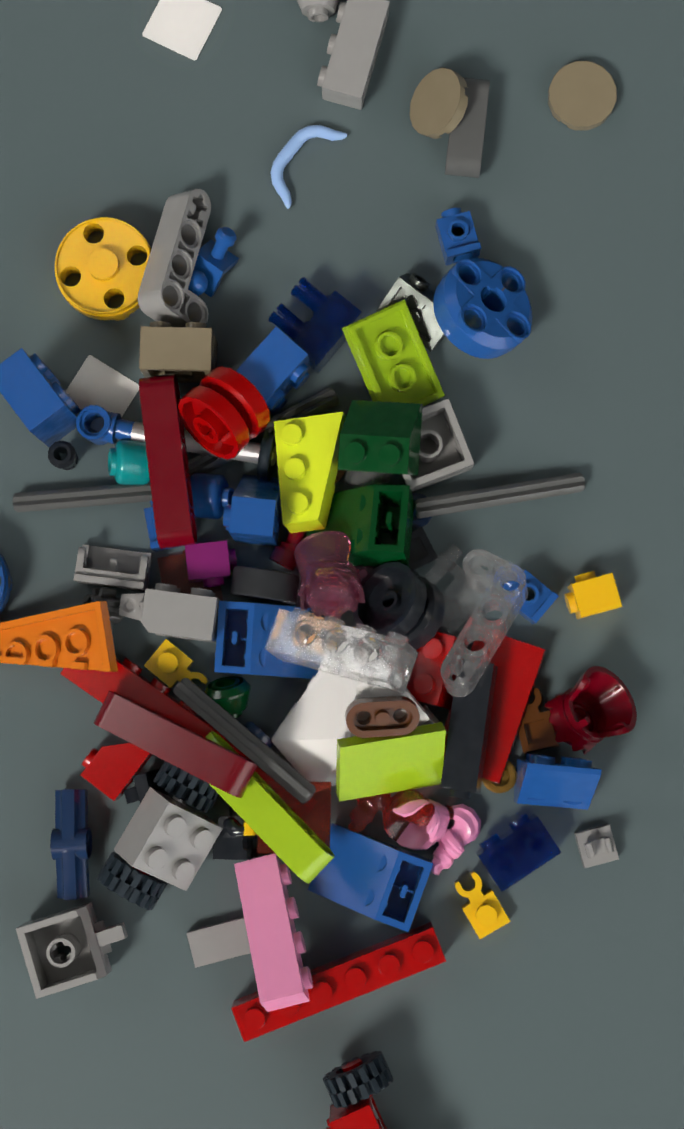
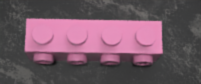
M276 853L234 864L260 1004L267 1012L309 1002L308 989L313 988V981L309 967H303L301 954L306 953V947L302 932H296L294 919L299 918L295 898H289L287 885L292 884L289 867L285 863H281Z

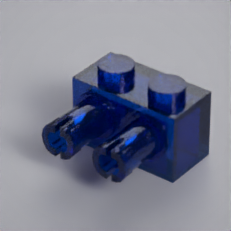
M302 277L298 282L300 285H295L290 294L314 312L313 317L309 321L303 322L281 303L276 308L277 313L273 311L268 321L292 338L291 340L308 354L310 367L319 373L346 341L342 327L362 319V311L336 290L331 295L326 296L305 277Z
M526 813L520 815L508 824L511 828L500 837L496 832L479 843L482 849L477 851L476 854L501 892L562 853L539 817L535 814L530 817Z

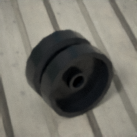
M386 562L374 568L363 578L356 590L352 608L354 620L362 631L398 652H412L425 646L436 635L443 621L445 603L443 594L435 584L421 577L419 573L400 562Z

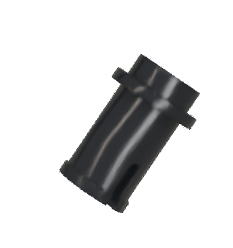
M57 441L48 450L49 462L54 467L72 470L75 468L72 464L74 462L78 464L79 457L75 448L69 442ZM59 453H67V457L61 460Z

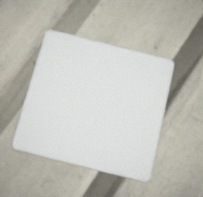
M159 0L142 35L195 61L210 35L222 8L207 0Z
M89 355L66 392L81 410L89 405H97L108 412L120 413L122 418L139 391V384ZM94 419L90 427L99 432L104 426V419Z

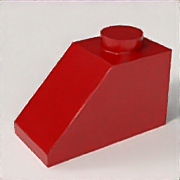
M131 743L103 746L99 751L93 748L81 764L85 769L80 776L110 799L116 801L134 780L133 776L138 775L153 754Z

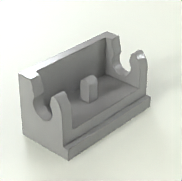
M83 544L78 549L73 581L145 591L146 588L148 589L153 554Z

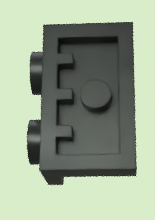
M406 273L396 280L376 311L405 299L425 348L431 352L444 336L434 313L433 300L435 293L428 288L429 283L423 277L412 273V275Z

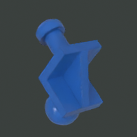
M228 227L218 228L215 234L216 242L211 239L199 250L188 288L197 296L205 293L212 297L223 275L237 264L239 260L238 257L228 251V248L233 246L237 239L235 232Z

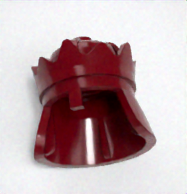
M601 666L588 668L573 688L555 694L556 697L545 704V707L550 709L549 722L552 723L555 731V741L572 745V751L582 750L584 755L605 737L629 733L634 729L637 721L636 706L628 688L616 674Z

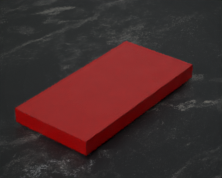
M478 627L467 660L492 663L498 667L483 778L501 784L546 650ZM451 710L449 711L447 720L444 725L447 732L449 729ZM447 733L446 736H445V750H446V743H447L448 733Z

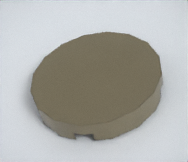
M575 61L563 66L554 75L548 90V105L553 117L573 130H591L600 126L611 115L617 100L616 85L612 76L602 66L591 61Z
M446 68L432 70L421 80L415 89L410 103V119L412 126L419 134L433 139L442 138L440 135L451 133L462 120L468 105V96L465 95L466 81L459 73Z

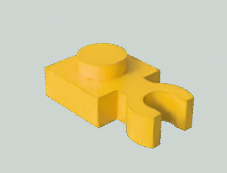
M168 639L164 640L144 665L170 688H173L177 681L180 682L184 678H189L191 681L199 679L205 685L209 682L204 674L191 672L188 669L194 660Z
M472 871L470 874L474 879V886L471 889H464L458 880L454 882V885L461 896L469 899L470 902L463 905L462 909L479 939H482L511 921L492 889L482 894L481 878L475 871Z

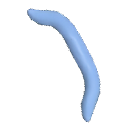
M309 125L298 130L273 161L270 174L272 185L287 209L291 207L292 198L291 192L283 179L286 165L307 140L316 137L330 141L343 140L347 137V133L323 125Z

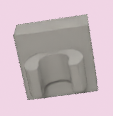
M610 824L574 832L584 868L619 860Z

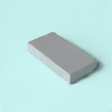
M244 917L191 930L186 933L195 968L251 953Z

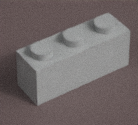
M347 0V3L341 1L336 22L340 23L337 34H331L327 47V54L331 55L328 67L322 65L318 77L317 86L322 87L323 100L362 110L389 18L390 1Z

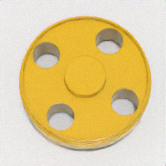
M109 217L86 220L72 228L58 247L55 257L56 282L67 302L81 314L98 320H124L140 308L137 299L151 247L146 238L135 227L122 220ZM94 231L103 232L104 236L100 242L93 244L88 242V237ZM142 252L147 255L146 261L141 265L136 266L130 263L131 258L136 253ZM70 274H80L81 279L77 285L70 287L65 285L66 278ZM114 295L124 296V302L120 307L115 309L108 307V301Z

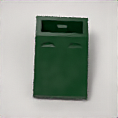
M374 484L334 492L326 529L307 531L304 564L380 566L386 562H400L409 567L414 514V499L410 485Z

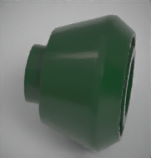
M229 676L211 681L206 686L204 692L234 718L242 715V711L248 706L251 685L242 677Z

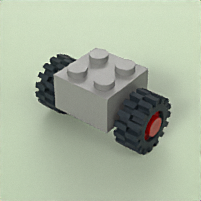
M166 761L153 781L174 796L170 797L158 790L149 788L116 844L115 852H111L97 876V879L101 881L100 883L108 887L107 889L116 892L118 896L126 898L132 904L136 903L139 907L146 908L147 910H153L167 883L187 891L223 829L204 813L186 805H192L203 812L209 813L219 794L209 783Z

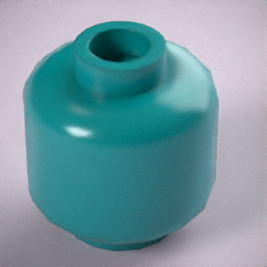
M119 440L114 448H109L108 474L109 476H114L118 484L145 485L150 482L145 442Z

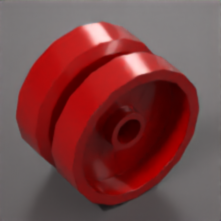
M222 366L210 371L201 380L200 385L192 388L180 399L178 404L179 416L191 436L204 449L224 459L235 458L247 446L249 440L256 438L270 422L269 408L257 388L242 374Z

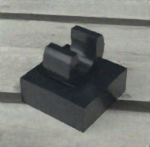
M160 769L133 776L136 787L124 790L127 804L136 801L141 803L150 787L168 795L165 789L159 787L153 781Z

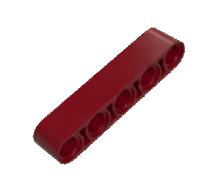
M175 373L140 378L139 393L158 544L160 549L197 544V529L185 430L178 410V404L181 399L178 379Z
M110 690L94 720V724L238 798L243 797L258 765Z

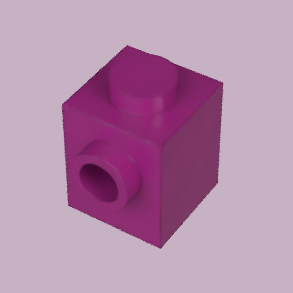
M227 540L185 546L189 583L203 582L204 587H217L225 585L224 579H231L230 570H234L237 563L235 549H228Z

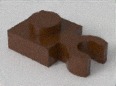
M538 688L533 689L535 700L532 704L527 705L524 713L525 716L518 731L524 754L559 746V742L555 741L556 736L554 735L555 731L552 723L549 722L550 710L544 712L540 710L544 698Z

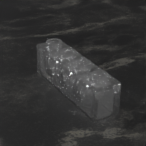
M294 608L293 612L279 609L264 648L282 661L400 693H405L419 653L408 643L409 639L395 632H388L387 636L376 634L377 631L363 624H356L355 628L345 626L344 621L332 616H325L324 620L314 618V614L300 608ZM315 634L313 641L307 644L309 637ZM347 642L344 650L337 653L340 645ZM379 650L378 656L369 662L371 654Z

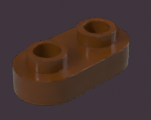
M405 696L360 698L353 701L345 712V720L349 731L360 738L407 735L416 729L420 719L416 704ZM397 709L406 710L402 718L393 716ZM367 711L370 715L366 720L357 719L358 713Z

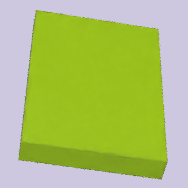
M405 299L342 327V331L372 401L418 403L425 406L445 396Z
M443 723L417 726L411 733L401 736L370 738L353 736L337 739L336 795L339 802L440 785L446 729Z

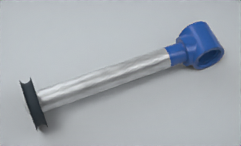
M89 405L83 408L76 418L78 432L96 445L116 444L118 440L145 442L142 422L121 419L120 413L108 412L100 406ZM96 418H103V428L97 433H91V422ZM266 429L261 443L249 441L247 446L235 458L231 459L258 464V480L261 476H266L269 482L277 460L275 434H270L268 429ZM185 430L187 452L215 456L204 449Z

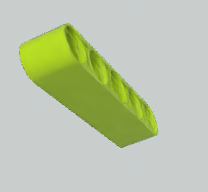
M211 731L205 737L237 753L216 732ZM256 771L242 798L233 796L209 784L304 882L310 883L335 857L331 849Z

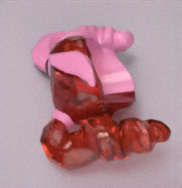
M416 789L399 791L392 797L390 793L356 799L357 806L349 814L352 822L348 824L350 831L360 833L366 828L367 824L372 822L376 813L380 810L383 813L385 831L401 847L412 850H427L438 842V847L433 852V866L431 872L438 876L443 869L450 868L454 860L462 855L465 851V845L476 840L481 829V820L473 808L464 804L444 806L439 802L428 799ZM453 819V827L447 829L449 821Z

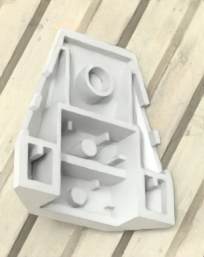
M358 627L330 650L325 662L317 674L312 677L307 689L287 714L271 738V741L292 766L315 786V792L336 785L337 739L355 736L349 731L345 720L346 709L353 701L360 698L405 696L410 698L417 706L420 715L418 726L439 723V720L426 705L424 707L420 705L385 663L379 648ZM397 709L393 716L402 718L406 710ZM361 711L358 713L357 719L366 720L370 713Z

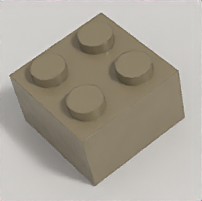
M154 321L150 322V327L141 326L140 371L145 378L175 373L178 383H201V380L210 371L217 368L218 342L212 328H206L207 325L200 322H188L185 324V327H171L169 322Z

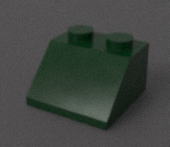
M352 400L340 433L338 470L418 475L423 404Z

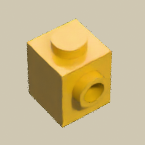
M595 571L574 576L576 583L567 586L569 593L564 594L569 613H575L577 619L622 607L613 573L596 577Z

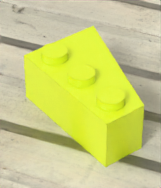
M344 412L274 421L282 522L290 533L326 529L335 491L334 484L338 471L340 433L346 419Z

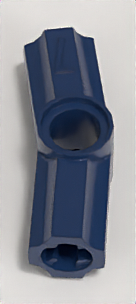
M86 789L55 790V828H53L51 833L50 848L52 859L56 860L57 898L64 900H77L87 898L90 895L88 859H90L92 854V833L90 827H88V790Z

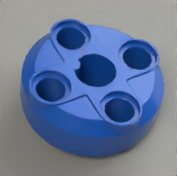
M467 258L458 261L442 277L434 294V313L444 335L458 349L477 358L492 359L512 351L531 333L532 307L525 291L526 282L523 275L516 268L511 266L503 267L489 259Z

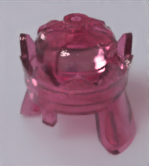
M339 531L314 533L304 538L296 546L294 561L301 577L298 596H300L302 612L310 607L316 617L324 615V618H333L335 621H339L347 611L355 612L359 602L365 603L359 569L348 562L351 542L345 533Z

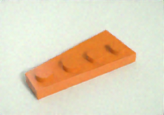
M96 601L1 622L0 663L118 672L107 601Z

